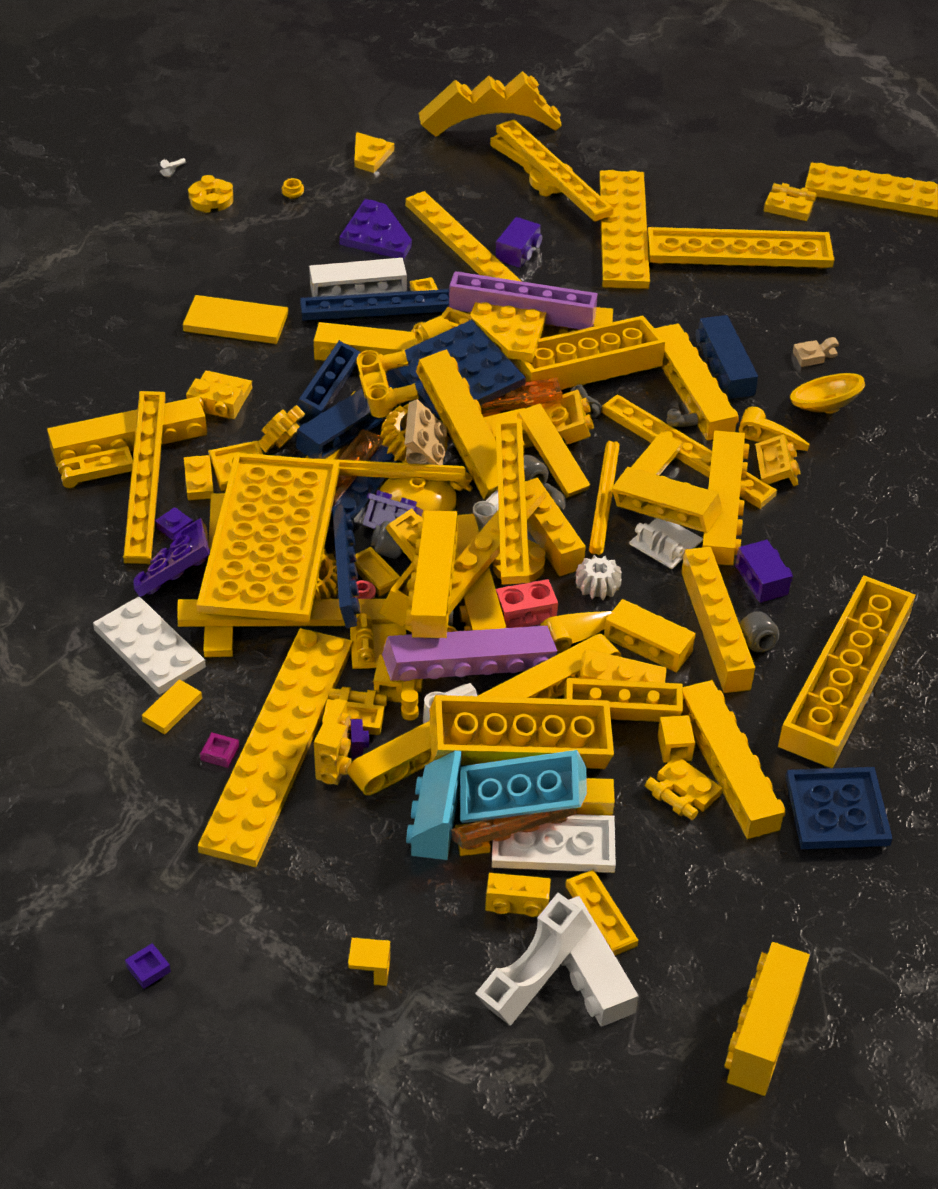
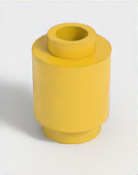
M438 316L420 324L414 330V336L419 344L452 329V326L448 319Z

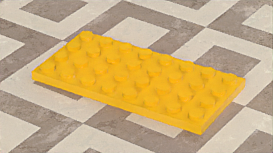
M235 453L197 601V613L309 622L340 471V461Z

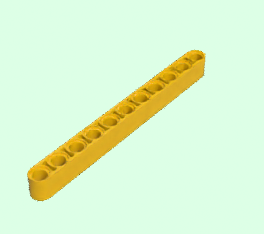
M597 634L478 696L555 699L564 694L567 678H580L582 653L586 649L621 657V653L603 634ZM430 721L358 757L349 765L348 775L365 795H373L421 770L425 765L432 762Z

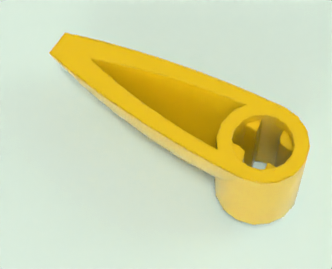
M748 407L745 409L739 426V432L745 433L746 439L762 442L784 434L788 443L793 442L796 450L808 451L810 445L808 442L791 430L765 419L766 415L762 409L758 407Z
M586 612L553 616L544 620L540 626H548L557 649V654L568 650L572 643L587 639L605 629L606 618L611 612Z

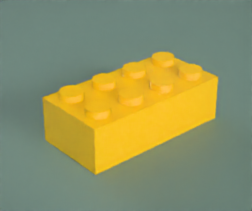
M775 942L771 943L768 954L761 953L756 976L751 981L747 994L748 999L742 1007L736 1032L734 1031L728 1048L729 1053L724 1068L730 1070L727 1083L763 1096L766 1095L801 990L810 954Z

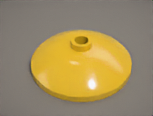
M853 373L820 377L806 382L793 390L790 395L791 402L800 409L812 412H825L826 414L835 413L840 408L848 405L862 392L865 387V381L861 375Z
M413 477L411 479L389 478L379 490L391 494V499L401 502V498L416 501V507L423 510L422 518H424V511H454L456 507V492L449 484V481L425 480L422 477Z

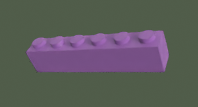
M455 271L449 286V307L462 312H471L475 302H487L492 305L536 309L547 312L545 324L581 330L593 327L598 293Z
M548 626L447 632V638L412 637V634L388 636L382 656L390 681H409L412 679H437L439 677H463L466 675H490L493 673L527 671L556 656L557 649Z

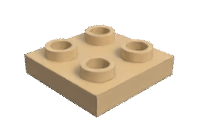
M418 399L409 402L405 445L407 446L406 461L411 464L443 465L445 438L447 435L444 423L440 422Z

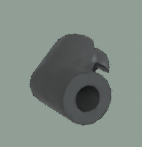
M582 384L574 386L571 392L579 390L582 399L587 398L591 412L586 414L590 415L591 418L597 417L602 410L600 403L587 395Z
M671 409L667 412L666 422L669 426L683 428L698 425L696 413L681 415L678 409Z
M544 484L543 486L559 509L564 510V495L550 484Z

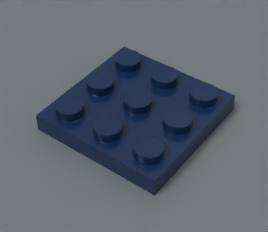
M875 767L787 770L785 778L801 849L891 846L893 838Z

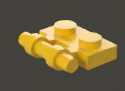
M774 183L772 192H770L765 202L764 211L807 221L817 193L810 192L807 188L797 189L789 187L790 184L783 183L780 185Z
M350 687L330 689L322 724L335 698L347 701V714H350V721L351 719H362L363 731H369V734L380 735L384 718V706L387 705L388 695L376 694L375 690H367V692L351 691ZM350 723L347 728L348 732H350Z
M677 755L658 771L657 780L660 782L650 777L645 783V787L652 791L653 797L659 801L664 800L673 807L674 812L680 816L685 815L690 820H693L698 814V810L693 806L704 812L721 796L723 787Z

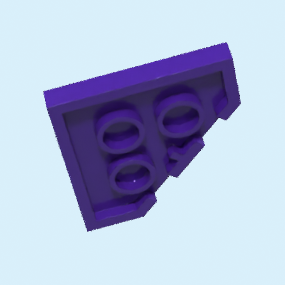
M364 199L340 235L339 244L393 258H403L404 260L412 247V239L386 204Z
M201 518L178 531L172 538L174 541L171 543L168 550L167 548H162L150 561L151 565L148 568V572L145 574L142 571L134 578V590L140 597L146 593L153 594L160 589L162 583L169 579L175 580L185 572V569L192 565L198 566L208 558L210 550L207 526Z

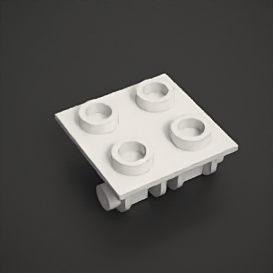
M656 518L650 524L639 523L635 528V532L638 535L629 544L673 569L683 560L684 550L696 548L703 541V538L678 524Z

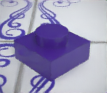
M175 507L155 520L156 529L171 540H173L172 538L178 531L193 523L192 519Z
M351 719L350 721L351 761L362 756L364 748H369V731H363L362 719Z
M153 943L125 959L127 969L143 989L171 972L170 964Z

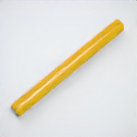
M608 441L605 446L589 551L591 554L601 555L604 551L613 492L612 487L614 485L619 453V443L617 441Z
M334 460L340 461L339 475L401 479L422 477L425 480L463 482L466 478L464 466Z

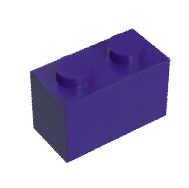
M515 217L496 241V258L500 262L521 268L525 261L531 258L535 248H539L541 245V225Z
M768 540L738 547L735 566L759 603L789 594L790 585L793 581L792 572L784 565L778 551L773 549Z

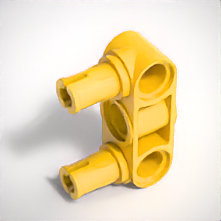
M367 350L357 356L359 377L372 416L384 418L392 412L394 407H397V404L419 399L415 383L395 389L388 386L387 371L408 366L405 350L387 355H378L375 351Z

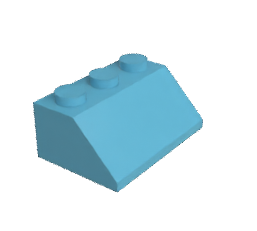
M455 750L425 765L423 777H417L415 794L419 795V800H413L411 818L415 819L414 825H408L406 843H411V856L448 860L460 791L461 751Z

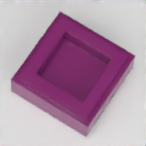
M211 732L200 753L201 761L228 768L239 748V740Z

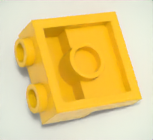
M205 370L201 379L195 378L186 393V398L198 397L204 413L235 419L252 390V381Z
M579 390L539 402L561 438H564L566 444L591 437L589 430L594 429L591 416L586 415V413L591 412L587 398L582 399Z
M335 698L314 740L315 777L326 784L338 785L342 775L348 774L347 770L351 764V758L348 757L351 734L347 731L350 723V714H347V701Z

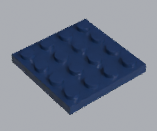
M473 320L406 349L408 366L393 369L406 386L415 383L418 400L432 414L435 413V417L438 420H441L416 373L419 359L447 349L449 355L457 361L461 377L467 380L471 396L479 402L480 406L526 385V377Z

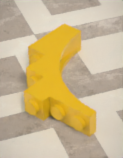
M523 71L505 87L499 80L495 81L490 76L485 78L472 91L467 85H461L457 80H454L419 112L421 125L435 137L465 119L491 113H514L531 117L546 124L554 131L562 126L560 112L554 106L550 107L546 103L544 97L539 94V84L536 79L531 75L528 77Z

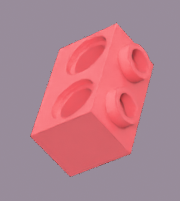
M549 579L496 589L506 628L540 625L547 618L557 616L558 601Z

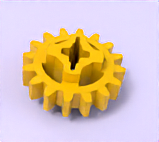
M297 405L289 410L288 413L284 410L278 412L262 428L265 435L257 444L265 453L274 445L281 448L297 432V429L300 427L297 423L305 413Z

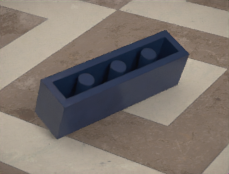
M728 315L700 318L699 329H696L695 332L696 341L701 344L703 355L710 362L711 372L716 375L719 388L724 391L728 399L755 395L758 375Z
M340 340L338 341L298 400L297 406L305 413L298 423H307L316 418L320 413L327 411L353 372L357 356L361 353L360 351Z

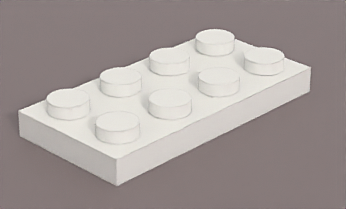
M140 597L133 599L93 622L94 630L159 695L170 689L179 679L183 681L206 667L205 659Z
M535 813L493 819L492 868L587 872L594 870L595 872L615 873L614 816Z

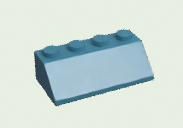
M578 750L460 766V821L462 823L579 808L582 806L587 794L586 765Z

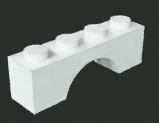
M559 893L555 895L537 917L536 934L525 953L512 965L505 968H496L475 993L489 1010L510 1026L592 926L582 909Z

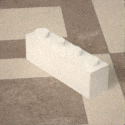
M403 258L309 266L312 297L407 292V274Z
M580 896L569 899V901L582 909L592 926L563 960L561 965L567 966L573 987L576 991L580 990L583 994L589 1015L591 1017L595 1016L602 1027L635 1014L638 994Z

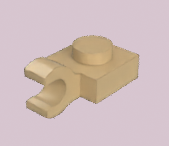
M831 337L820 345L817 340L794 344L793 353L801 367L824 363L825 357L833 358L838 355L834 347L839 346L836 338Z

